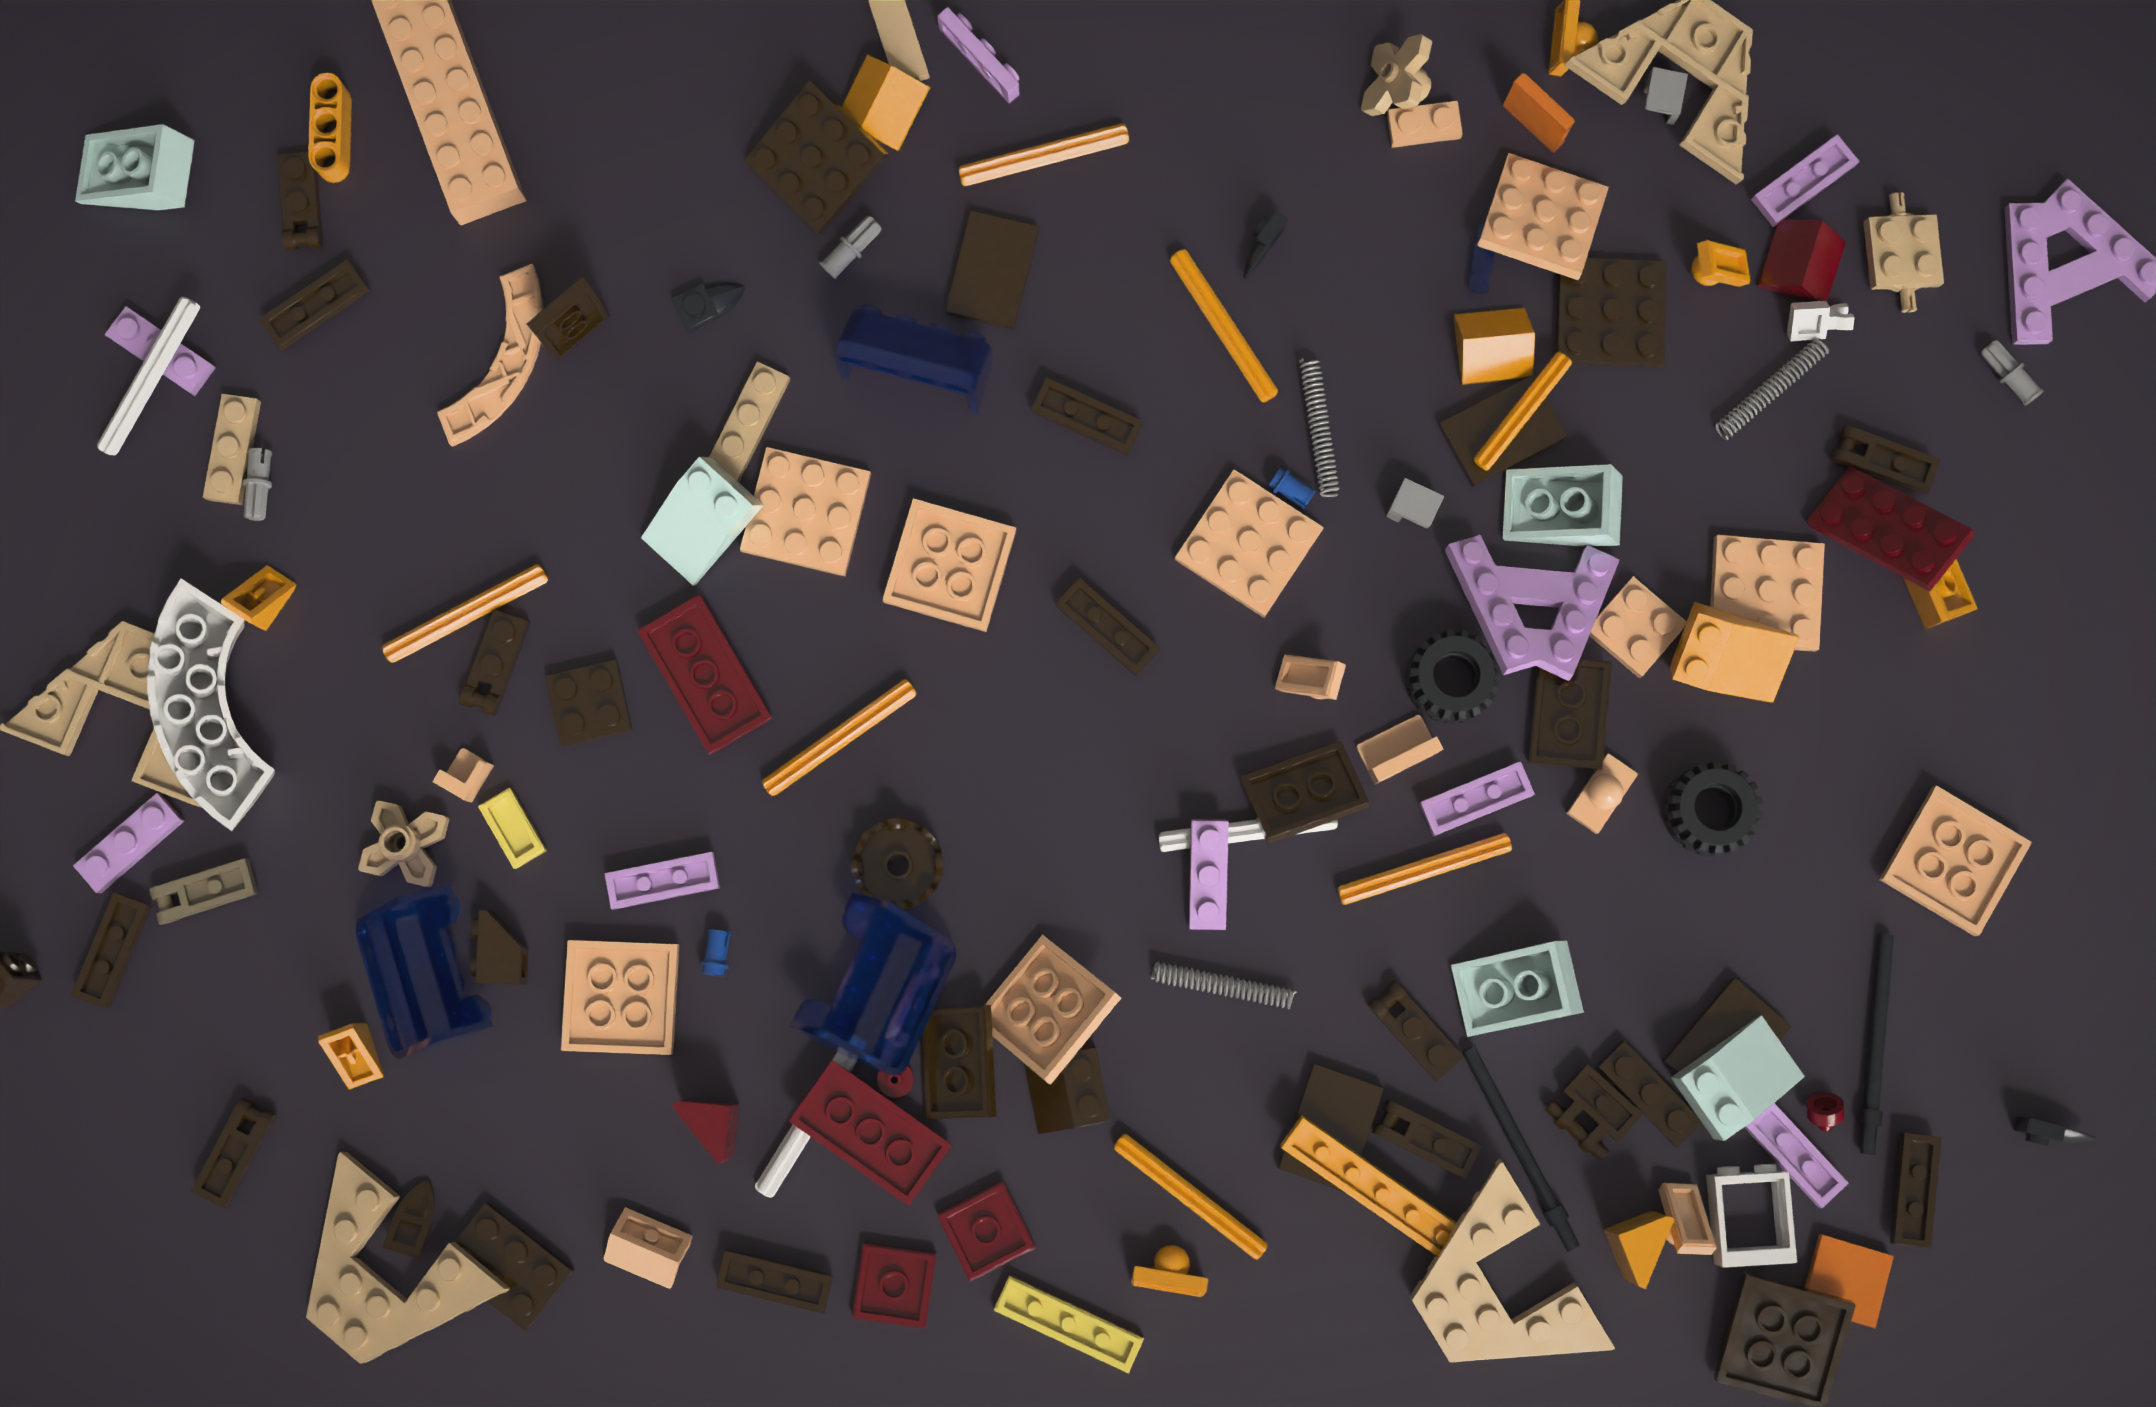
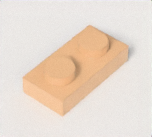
M1458 101L1419 105L1407 109H1388L1386 114L1391 148L1461 139L1463 135Z

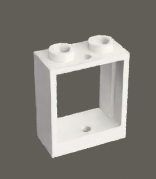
M1776 1164L1754 1165V1172L1740 1173L1739 1166L1717 1167V1174L1706 1175L1710 1225L1717 1247L1713 1252L1715 1265L1720 1267L1797 1263L1789 1172L1777 1170ZM1771 1182L1777 1245L1727 1248L1722 1185Z

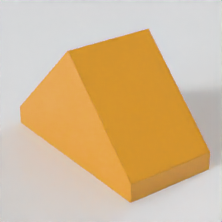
M267 565L222 598L221 605L250 624L267 631L294 592L296 583Z
M352 1023L318 1036L319 1044L349 1090L384 1077L367 1023Z

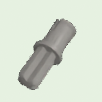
M869 215L866 216L845 238L843 236L839 238L841 242L819 264L836 279L856 257L859 259L862 257L860 252L881 232V226L874 218Z
M1999 341L1991 342L1982 350L1981 355L2002 378L2000 380L2001 384L2006 382L2025 406L2044 392L2022 368L2024 364H2018Z
M251 448L248 450L247 479H244L242 483L246 487L243 515L252 521L265 519L268 489L272 488V483L269 481L272 452L265 449L264 453H261L262 448Z

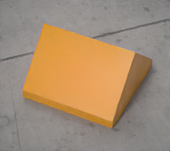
M867 55L842 108L872 138L899 151L930 87L897 68Z
M1525 308L1454 314L1461 385L1519 380L1533 375L1535 332Z
M1957 559L1930 592L1904 578L1925 629L1978 609Z
M1649 1211L1603 1229L1624 1280L1646 1289L1674 1218Z

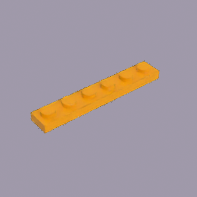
M1300 1116L1280 1144L1281 1148L1437 1257L1449 1240V1234L1457 1222L1305 1116Z

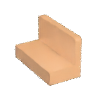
M1416 715L1358 744L1356 749L1373 783L1377 784L1441 752L1443 747L1437 736L1432 738L1422 717Z
M625 1207L610 1233L604 1261L661 1286L671 1288L675 1281L678 1267L691 1244L693 1236Z

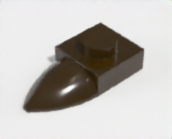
M425 1180L416 1185L400 1202L383 1243L384 1249L420 1259L432 1227L434 1214V1195L429 1181Z

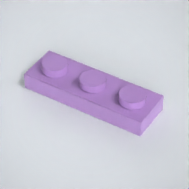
M947 7L937 16L939 30L1008 103L1012 102L1019 95V76L1009 64L1005 63L1002 65L994 57L996 55L995 50L984 38L981 40L976 38L971 32L973 30L972 26L962 14L958 13L955 15Z
M1837 134L1758 192L1751 200L1774 227L1854 168L1860 161Z
M125 306L105 335L144 361L161 330ZM180 343L163 375L196 396L216 367Z
M1520 761L1424 800L1419 805L1432 836H1436L1535 795Z
M156 793L74 864L73 867L96 893H103L185 820L162 794Z
M1191 819L1189 929L1226 930L1229 825L1227 819Z
M714 852L604 873L612 910L720 888Z
M1775 1103L1744 1127L1784 1171L1789 1172L1790 1178L1817 1207L1823 1208L1848 1184L1844 1177Z

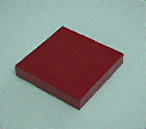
M1004 1181L937 1214L969 1282L1036 1248Z
M864 1242L852 1318L925 1329L937 1253Z

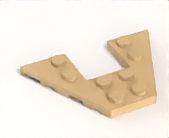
M1678 0L1670 3L1647 18L1635 22L1612 37L1606 38L1590 49L1571 57L1565 63L1567 68L1623 105L1630 97L1657 51H1659L1713 89L1679 145L1733 183L1738 184L1743 180L1744 174L1741 173L1743 146L1746 144L1744 123L1747 121L1749 96L1746 95L1747 75L1750 73L1751 67L1749 48L1752 46L1753 29L1713 1Z
M122 621L109 632L106 639L92 646L87 651L88 654L71 669L67 668L51 681L44 692L30 699L28 705L6 724L2 723L0 730L70 756L98 690L150 709L147 675L150 647L155 633ZM153 729L131 781L201 807L177 779L166 761Z
M340 1152L337 1158L306 1318L358 1363H367L383 1353L408 1342V1340L426 1331H430L510 1289L456 1242H451L440 1254L410 1297L406 1299L357 1257L400 1196L348 1152Z
M1499 1158L1495 1162L1496 1166L1481 1190L1477 1191L1472 1198V1204L1461 1215L1450 1232V1238L1438 1257H1434L1427 1268V1274L1424 1279L1418 1282L1410 1297L1449 1362L1615 1349L1575 1282L1513 1319H1510L1476 1262L1539 1226L1540 1223L1504 1163Z

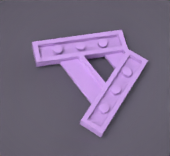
M2069 179L2065 180L2044 203H2009L2004 208L2012 345L2050 343L2053 341L2051 306L2116 278L2123 282L2144 302L2148 301L2156 293V258ZM2065 230L2090 253L2049 271L2047 237Z
M1481 535L1448 544L1445 549L1447 557L1502 674L1506 675L1537 666L1569 681L1574 675L1619 559L1586 545L1575 571L1572 573L1495 566ZM1514 604L1556 607L1559 610L1550 630L1532 629L1524 627Z

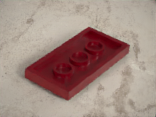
M1851 466L1807 519L1810 528L1929 592L1974 537L1972 528Z
M700 594L637 630L710 756L773 719Z
M833 1059L830 1060L788 1119L794 1126L908 1206L952 1146L946 1139Z

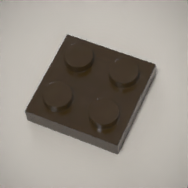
M617 660L545 676L560 746L566 747L633 731Z

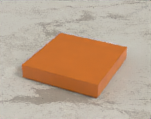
M1524 73L1514 81L1503 104L1507 111L1553 153L1563 144L1575 122L1572 116Z
M1818 1234L1805 1288L1852 1300L1856 1306L1851 1321L1876 1328L1894 1256Z

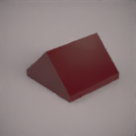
M1781 220L1776 224L1757 287L1802 302H1828L1846 241L1823 220Z
M686 1099L677 1101L672 1105L673 1109L718 1165L729 1161L734 1156L740 1104Z

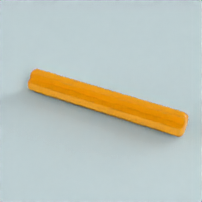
M1557 352L1474 457V462L1480 468L1487 471L1492 467L1572 365L1569 357L1561 352Z

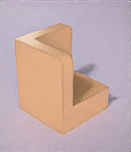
M462 748L448 771L440 769L432 782L461 799L472 803L494 765Z

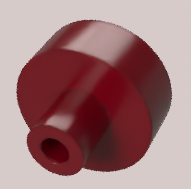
M892 1061L886 1063L878 1072V1087L887 1097H903L913 1088L914 1073L904 1062ZM894 1076L898 1078L897 1083H894L892 1081V1078Z
M1829 1092L1811 1095L1806 1101L1807 1119L1817 1125L1821 1131H1831L1833 1126L1840 1124L1844 1120L1843 1099Z

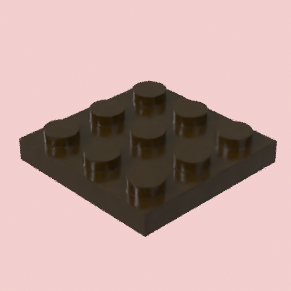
M809 80L744 161L816 233H823L889 154L816 81Z
M1587 258L1579 280L1558 274L1556 353L1561 352L1571 359L1572 364L1662 368L1665 365L1667 261Z
M1743 1271L1714 1373V1379L1719 1383L1808 1407H1827L1856 1304L1852 1300Z

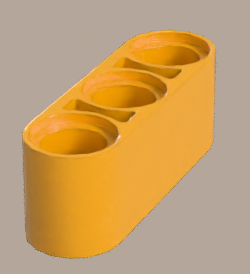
M332 73L319 74L311 83L308 157L312 167L324 180L336 183L345 179L350 169L352 99L348 89ZM338 89L333 98L325 99L328 91ZM337 123L336 128L332 132L324 133L327 125ZM336 157L333 165L326 168L323 167V163L327 158Z

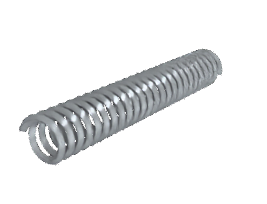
M1813 339L1803 350L1799 351V354H1795L1791 361H1787V364L1779 368L1778 372L1771 375L1770 379H1766L1762 386H1758L1757 390H1754L1753 393L1749 394V397H1745V400L1741 401V404H1737L1736 408H1733L1732 411L1728 412V415L1721 418L1720 422H1716L1718 434L1724 440H1729V436L1732 437L1733 433H1737V429H1741V425L1745 426V422H1750V418L1753 419L1754 415H1758V411H1762V407L1766 408V404H1771L1770 400L1774 401L1775 397H1779V393H1783V389L1787 390V386H1791V382L1795 383L1796 379H1800V375L1808 372V368H1812V364L1816 365V361H1820L1821 357L1824 358L1825 354H1829L1828 347L1822 341ZM1718 425L1721 426L1722 430H1723L1724 433H1725V436H1724V434L1720 431Z
M1302 358L1299 363L1301 364L1300 369H1302V380L1305 386L1303 389L1305 391L1304 396L1307 397L1305 401L1307 402V413H1309L1308 418L1310 419L1308 423L1311 424L1309 429L1312 430L1310 434L1312 435L1311 440L1313 441V451L1315 452L1313 456L1316 457L1314 461L1317 463L1315 465L1317 468L1316 473L1319 474L1317 476L1319 479L1318 484L1320 485L1318 489L1321 490L1320 495L1322 497L1338 496L1337 493H1324L1337 491L1340 489L1338 486L1323 487L1334 486L1339 482H1322L1335 480L1338 476H1321L1336 474L1337 471L1320 472L1322 470L1334 469L1336 465L1330 463H1334L1336 460L1327 459L1319 461L1320 459L1334 457L1335 454L1329 453L1334 449L1325 448L1317 450L1318 448L1333 445V443L1327 442L1331 441V437H1323L1331 434L1330 431H1326L1330 429V426H1321L1329 423L1328 420H1324L1329 416L1320 415L1328 411L1323 409L1327 406L1326 404H1319L1326 401L1325 398H1321L1325 394L1318 393L1324 390L1323 387H1320L1324 383L1317 382L1322 380V377L1318 376L1322 372L1316 371L1321 368V366L1317 365L1320 361L1311 360L1303 362L1304 359Z
M1159 961L1155 963L1151 979L1155 978L1156 982H1159L1161 978L1162 984L1165 983L1166 978L1167 984H1171L1173 978V986L1178 981V986L1181 987L1184 981L1185 989L1190 982V989H1193L1195 985L1196 991L1199 990L1200 985L1201 991H1205L1207 985L1208 993L1211 992L1213 985V994L1218 989V994L1221 995L1224 989L1225 997L1230 989L1231 998L1234 996L1236 989V999L1239 998L1241 992V999L1244 1000L1247 993V1001L1251 1000L1253 993L1252 1001L1256 1002L1259 993V1004L1262 1003L1264 996V1004L1266 1005L1270 996V1006L1274 1004L1276 996L1275 1006L1278 1007L1282 997L1281 1007H1285L1287 1000V1009H1290L1294 994L1297 993L1296 989L1291 992L1290 988L1286 990L1282 987L1280 989L1279 986H1276L1274 989L1273 984L1268 986L1267 983L1263 985L1260 982L1257 985L1256 981L1251 984L1250 980L1246 982L1244 978L1240 981L1237 977L1234 981L1233 976L1228 978L1226 975L1223 978L1222 974L1217 977L1216 973L1211 975L1210 971L1206 974L1204 970L1200 973L1199 969H1197L1194 973L1193 968L1189 970L1188 967H1185L1183 970L1182 966H1179L1177 969L1176 964L1172 967L1170 963L1166 966L1165 962H1163L1160 966Z

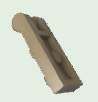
M246 858L149 889L152 900H156L159 912L156 913L159 925L171 923L196 913L259 894L250 861ZM178 893L181 905L174 907L171 896Z

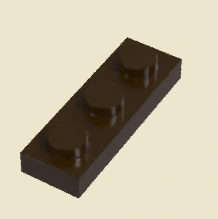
M347 259L258 320L277 347L284 351L369 293L370 289Z
M1047 377L1031 408L1032 413L1126 456L1129 455L1143 426V421Z
M1078 578L1055 604L1061 612L1134 676H1137L1160 651V647L1081 578Z
M113 892L70 996L102 1008L110 1009L152 905Z
M1621 1041L1596 1066L1674 1147H1678L1702 1123L1695 1112L1625 1041Z
M1900 1132L1890 1243L1931 1249L1942 1137Z
M726 1249L716 1287L824 1314L834 1276Z

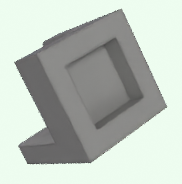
M1653 67L1646 78L1643 93H1647L1645 109L1668 114L1666 124L1673 125L1681 113L1688 74Z
M1405 478L1386 517L1398 523L1403 517L1424 528H1429L1444 496Z

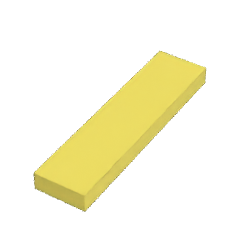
M1009 1275L994 1308V1311L1127 1373H1129L1144 1340V1337L1011 1275Z

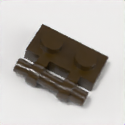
M1585 1064L1561 1090L1571 1100L1570 1104L1563 1108L1553 1099L1544 1109L1554 1118L1553 1123L1560 1130L1565 1128L1579 1141L1577 1145L1585 1153H1592L1599 1161L1609 1152V1149L1600 1142L1603 1136L1607 1133L1613 1140L1619 1142L1643 1116L1589 1064ZM1581 1110L1596 1123L1590 1131L1575 1119Z

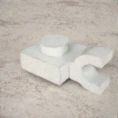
M1827 301L1791 303L1787 336L1790 341L1826 339V333L1829 329L1853 330L1855 317L1853 314H1848L1849 306L1847 303L1835 304L1829 307Z

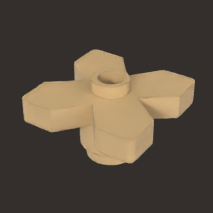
M1419 34L1408 37L1400 49L1389 42L1375 46L1370 66L1379 77L1364 92L1361 111L1371 116L1384 114L1392 102L1402 109L1416 107L1420 101L1425 99L1431 88V79L1421 67L1429 59L1432 45L1431 39Z
M377 801L371 822L381 835L378 843L363 849L358 867L359 871L384 876L399 864L406 882L431 887L437 866L424 848L445 839L449 818L425 811L409 824L400 805ZM406 839L405 846L401 849V841Z

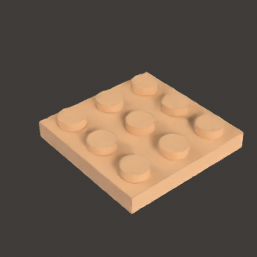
M1508 153L1477 246L1579 280L1609 187Z
M766 447L754 497L764 506L746 526L740 547L741 552L846 576L871 472Z
M1233 470L1176 555L1175 560L1265 618L1324 527L1244 475Z
M913 498L883 596V603L987 632L1017 531L1016 528Z
M1716 535L1713 545L1710 607L1799 635L1794 650L1818 651L1820 645L1825 544Z
M1934 786L1929 791L1879 880L1971 935L1979 936L2032 842L1940 787Z
M1042 934L985 1005H991L993 1037L1051 1085L1119 1002L1121 997Z
M568 940L561 1051L673 1055L679 945Z

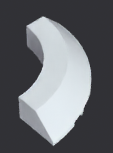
M180 579L158 619L153 641L151 642L147 675L150 715L157 740L166 761L179 782L209 815L232 831L275 775V769L259 758L243 740L242 736H240L231 718L226 700L225 676L227 664L233 646L244 628V619L183 579Z

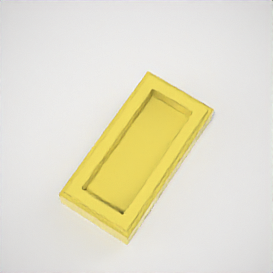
M511 788L504 790L478 806L514 869L519 868L547 851Z

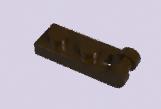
M308 151L277 155L283 247L285 251L298 250L299 246L307 245L311 249L322 248L323 233L318 173L309 162ZM308 225L307 230L303 232H298L297 226Z
M1842 427L1839 436L1842 440L1839 449L1834 450L1831 458L1834 464L1843 467L1851 466L1861 472L1923 495L1930 491L1940 462L1939 458L1855 427ZM1855 444L1865 447L1862 456L1853 453Z
M497 610L493 611L467 684L462 689L459 698L460 705L469 708L474 705L483 708V713L492 716L497 714L530 622ZM482 682L492 685L488 695L479 692Z
M1393 980L1386 987L1387 992L1379 999L1374 998L1367 1006L1430 1077L1437 1082L1463 1056L1415 1004L1405 990ZM1398 1002L1404 1010L1394 1018L1388 1010Z
M244 1097L241 1098L227 1121L191 1192L222 1208L228 1207L265 1135L273 1126L277 1114L268 1109L261 1111L254 1107V1102ZM245 1120L255 1124L251 1133L240 1129Z
M1387 1100L1383 1108L1386 1111L1380 1124L1376 1123L1372 1133L1467 1179L1481 1150V1145L1391 1100ZM1399 1118L1409 1122L1403 1135L1393 1131Z

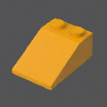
M1694 602L1669 666L1673 680L1707 691L1773 703L1798 642L1799 635Z

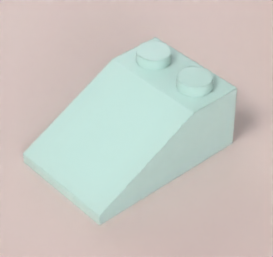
M163 124L86 135L75 202L88 205L149 210L184 207L194 140Z
M699 457L676 483L641 538L688 582L695 586L764 505L711 457Z
M1611 464L1506 470L1503 539L1505 541L1586 547V545H1620L1623 476Z
M1553 941L1451 965L1467 1037L1584 1013L1567 941Z
M1760 1015L1672 1076L1671 1079L1712 1138L1725 1141L1754 1121L1805 1076L1765 1019Z

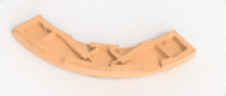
M533 264L499 276L504 290L507 324L504 341L501 343L497 356L490 367V372L477 387H474L460 400L437 411L448 442L452 447L470 439L499 418L521 392L533 370L541 343L526 323L544 309L541 286Z

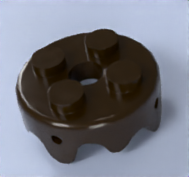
M901 818L887 819L868 829L861 836L851 859L852 875L860 892L870 902L887 910L904 911L925 903L933 896L943 876L944 860L937 840L923 826ZM896 855L905 856L909 862L907 872L901 876L891 874L888 869L890 859Z

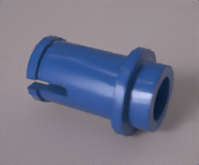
M1280 467L1269 483V486L1274 489L1273 493L1276 494L1278 491L1301 506L1302 509H1305L1315 494L1316 489L1311 488L1291 475L1289 468L1285 471Z
M708 929L704 961H701L699 964L703 967L702 974L724 976V971L729 969V966L726 965L731 932Z

